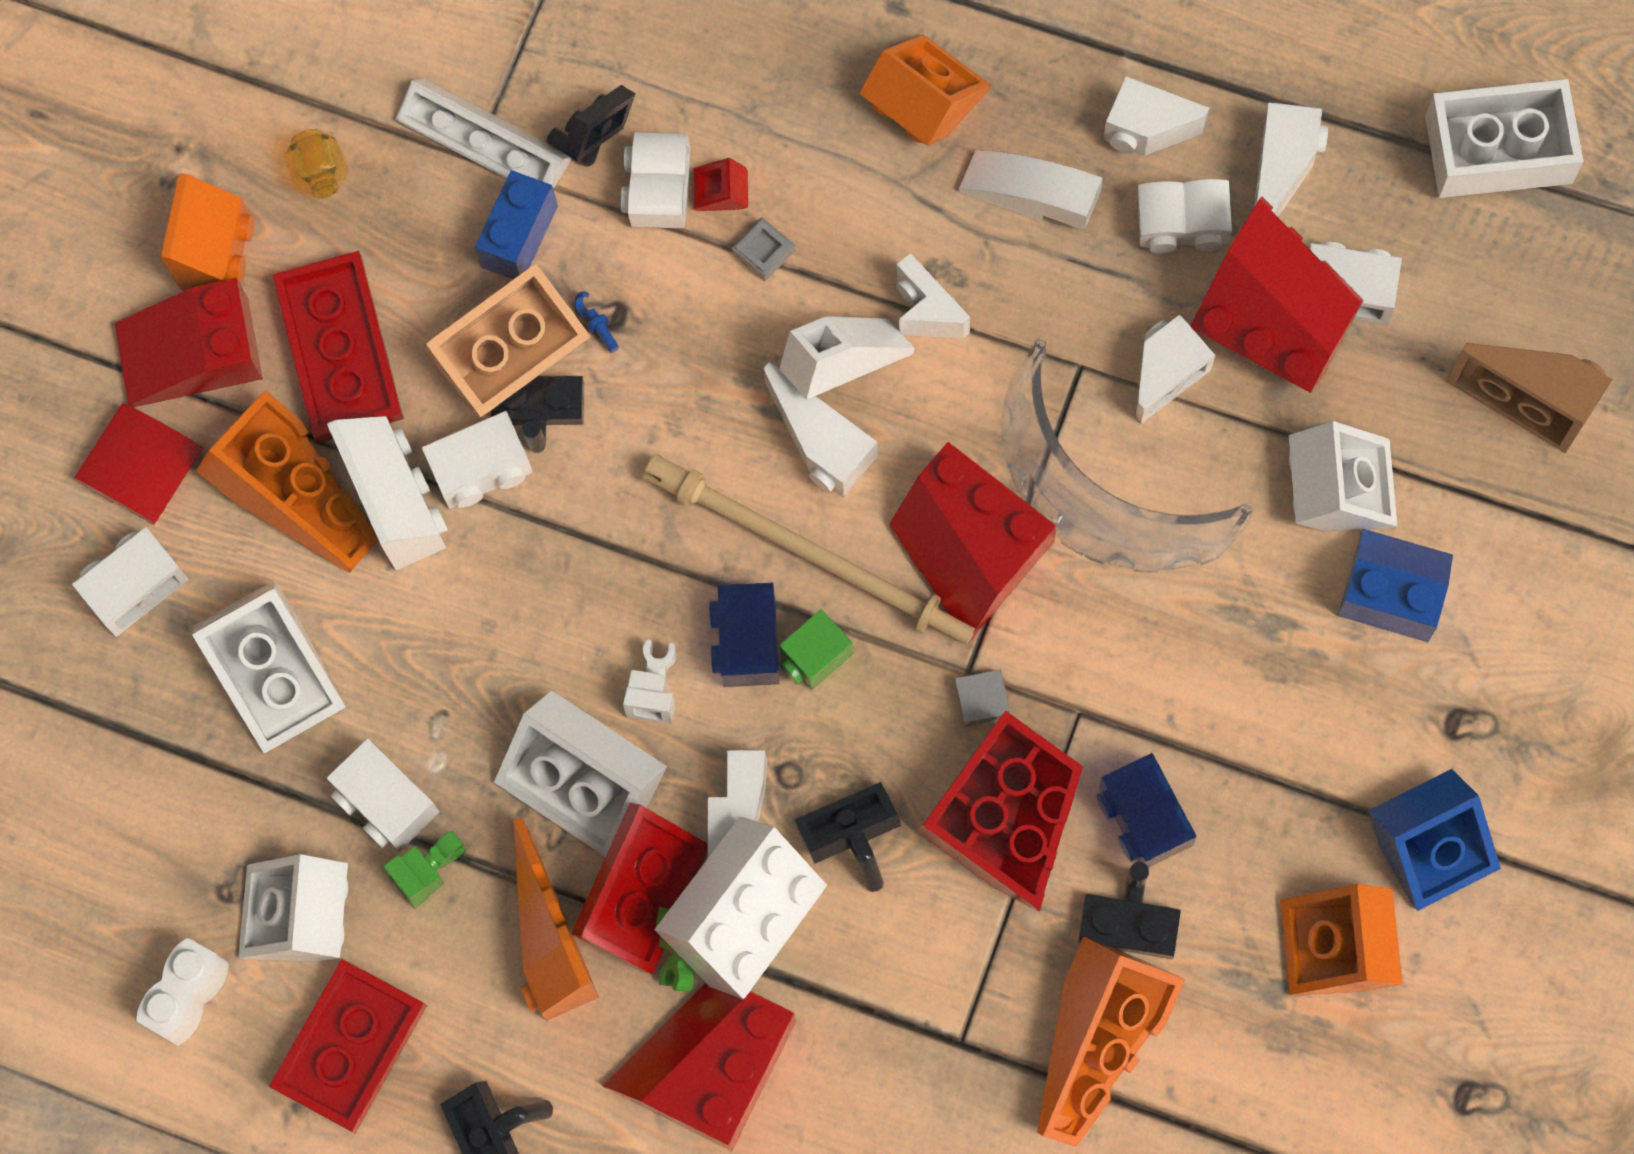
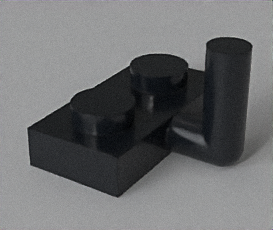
M620 85L607 95H599L591 106L583 111L577 110L570 117L565 127V133L555 127L548 134L546 142L586 167L592 166L596 161L601 144L624 129L636 93Z
M537 376L491 410V417L507 411L513 426L523 425L522 432L528 448L534 453H540L546 446V425H584L583 376Z
M881 782L795 819L799 833L814 864L851 849L866 889L870 892H876L883 887L884 881L868 840L902 825Z
M1135 862L1127 876L1124 900L1086 894L1078 944L1081 943L1084 936L1124 952L1173 960L1181 910L1143 903L1149 868L1143 862Z
M487 1081L476 1082L440 1104L462 1154H519L510 1131L522 1124L548 1119L553 1114V1106L548 1100L516 1105L501 1114Z

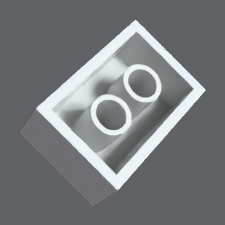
M1568 79L1433 93L1425 120L1439 198L1573 184L1584 161Z
M739 817L654 930L710 987L744 1000L822 894L827 884L775 827Z

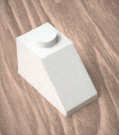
M1126 76L1106 120L1103 140L1109 142L1114 149L1122 153L1132 154L1135 152L1146 156L1203 134L1209 107Z
M1178 315L1169 323L1165 320L1158 322L1144 336L1145 341L1141 357L1135 418L1141 424L1212 369L1215 354L1181 315Z

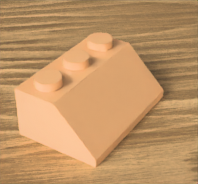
M534 264L425 344V351L455 391L482 418L591 336L538 265Z

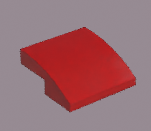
M122 402L73 479L111 503H118L154 526L204 447L153 417Z

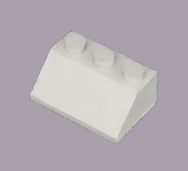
M386 416L342 419L328 423L329 430L378 540L395 570L397 571L446 549L440 534L448 531L438 507L434 506L428 509L423 494L429 492L430 489L420 467L418 466L413 469L409 467L405 455L411 453L412 449L402 428L393 430Z
M550 691L523 714L494 783L606 857L629 803L640 804L646 808L652 800L667 766L554 691Z

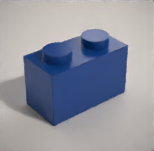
M513 170L510 171L474 247L483 269L514 280L530 268L558 208L551 184Z

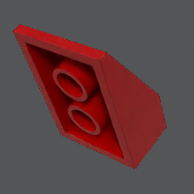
M237 278L192 287L115 322L128 405L132 407L263 379L248 297Z

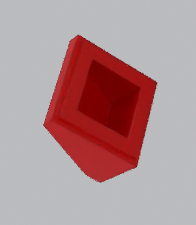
M731 158L693 168L694 210L722 211L748 208L747 168Z

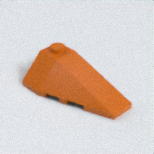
M264 390L210 448L196 472L234 503L350 573L375 545L378 537L350 494L342 491L330 472L332 467L325 456L320 457L307 437L309 432L302 421Z
M520 817L513 820L522 965L523 972L528 983L520 986L531 1013L540 1010L541 1015L547 1021L599 998V995L576 940L571 935V928L524 819Z
M1083 936L1064 981L1038 1123V1134L1077 1147L1111 1100L1109 1090L1124 1070L1131 1073L1139 1062L1135 1054L1150 1034L1157 1037L1166 1025L1185 979L1121 950Z

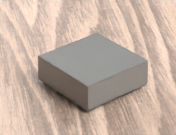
M762 217L732 247V254L765 282L795 252V244Z
M1001 669L955 678L964 727L996 721L1005 710L1010 713Z

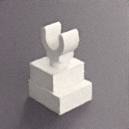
M648 639L643 646V656L647 664L646 672L631 670L623 702L625 714L629 718L672 724L676 706L673 694L667 693L668 682L666 672L676 660L675 645L670 643L667 655L657 659L651 655L653 646L651 640Z

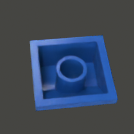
M1362 529L1338 616L1429 642L1437 629L1449 586L1453 554Z
M1453 769L1368 810L1379 846L1411 904L1417 911L1501 869L1480 797Z

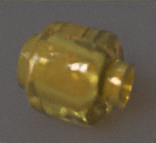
M309 129L292 137L290 145L284 152V161L293 187L302 194L313 195L319 199L332 196L338 191V186L348 176V166L339 141L333 135L324 133L322 130Z

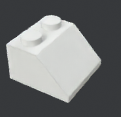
M1335 421L1289 435V465L1292 472L1294 497L1292 506L1296 524L1324 532L1391 529L1397 527L1390 439Z
M298 854L248 864L238 958L316 962L340 958L341 946L345 935L343 916L345 899L348 894V863Z

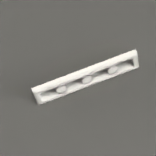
M426 79L411 80L395 119L506 179L510 171L513 170L551 184L554 189L572 159L547 142Z

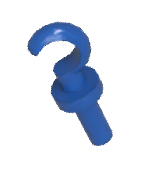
M586 291L579 292L575 297V308L581 317L588 318L589 322L586 327L589 332H597L610 353L617 351L619 346L606 327L609 322L605 314L599 315L595 308L588 311L584 306L583 298L588 297L589 293Z

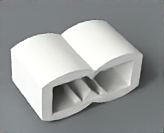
M634 132L633 146H625L624 170L625 173H631L629 187L623 186L621 190V212L628 213L631 227L685 228L691 155L688 134Z
M1204 179L1185 183L1162 181L1138 185L1137 208L1140 247L1150 248V251L1153 253L1165 254L1171 253L1178 246L1183 245L1195 246V249L1198 251L1210 252L1222 248L1223 244L1230 243L1232 224L1229 181Z
M190 938L184 939L168 956L163 968L162 980L154 984L143 997L137 1011L136 1022L177 1046L183 1044L197 1029L203 1014V1004L210 1001L222 988L228 974L229 963Z

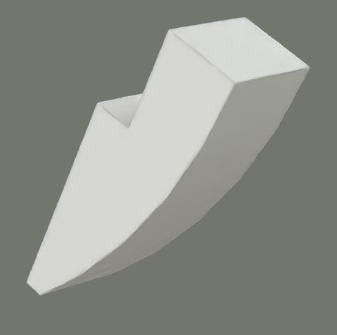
M975 150L959 187V192L1040 222L1046 216L1085 231L1101 193L1103 178L1046 160L1002 152Z
M765 750L727 751V797H708V858L739 817L759 822L766 789L767 756Z

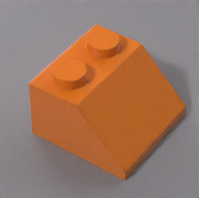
M922 34L883 50L859 94L871 102V107L878 114L892 118L905 128V133L911 139L928 146L947 137L988 92L991 84Z
M179 173L160 257L181 291L237 278L239 283L243 281L246 262L242 254L245 241H251L253 236L254 217L250 215L241 197L188 174Z
M1353 884L1280 900L1289 995L1365 992L1403 985L1393 889Z

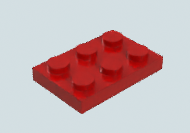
M629 803L571 935L640 972L652 975L664 949L659 947L661 936L654 930L657 927L656 921L659 907L671 908L697 874L707 852L708 843L644 806Z
M341 959L269 1087L356 1134L427 1005Z

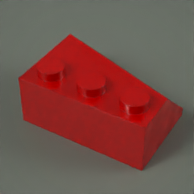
M1262 196L1228 249L1190 327L1311 393L1324 377L1364 300L1325 260L1321 261L1301 241L1303 237L1292 226L1288 228L1272 211L1273 207Z
M950 442L944 445L918 475L889 523L890 528L918 571H921L934 593L941 597L940 604L949 615L975 628L971 640L1055 542L1057 527Z
M1005 710L917 832L993 888L1039 912L1083 766Z
M705 983L603 1087L732 1151L797 1021L795 1013L751 991L743 1000L712 988Z

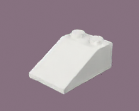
M276 580L194 625L192 636L264 754L346 708L303 625Z

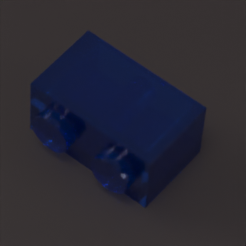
M774 583L717 585L718 600L709 601L711 628H719L720 645H711L712 673H721L723 687L778 685L779 665Z
M1153 753L1101 777L1099 784L1101 792L1096 794L1098 804L1108 820L1115 817L1123 833L1118 836V840L1125 856L1130 862L1137 860L1138 862L1145 863L1149 868L1194 845L1197 836Z

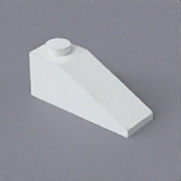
M1268 102L1263 122L1254 207L1263 196L1273 207L1272 211L1279 217L1313 168L1317 152L1325 153L1328 126L1321 125V108Z
M768 362L763 368L766 386L808 471L811 472L809 474L810 479L822 490L830 493L834 489L845 497L878 457L877 441L818 397L814 396L806 400L780 369Z

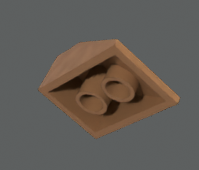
M1466 343L1447 382L1566 453L1613 379L1605 375L1604 370L1595 362L1588 359L1580 360L1570 354Z

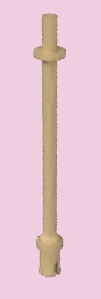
M655 454L645 469L647 473L643 475V480L676 495L677 502L685 506L689 503L699 502L918 619L916 631L923 633L928 625H931L966 645L971 640L975 628L938 609L941 597L936 594L928 602L911 595L707 487L703 474L694 469L689 472L662 458L659 454Z

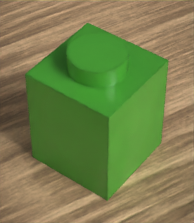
M822 609L779 645L781 658L783 659L779 665L795 684L798 685L804 681L811 690L816 688L853 655V642Z

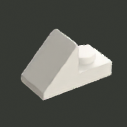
M911 253L897 264L898 283H896V287L904 299L911 305H914L916 302L918 303L899 319V331L903 336L965 338L970 333V316Z

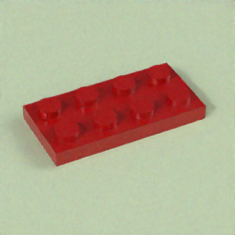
M360 251L272 274L312 435L316 443L333 439L327 424L334 420L386 416L389 423L403 420L404 416Z

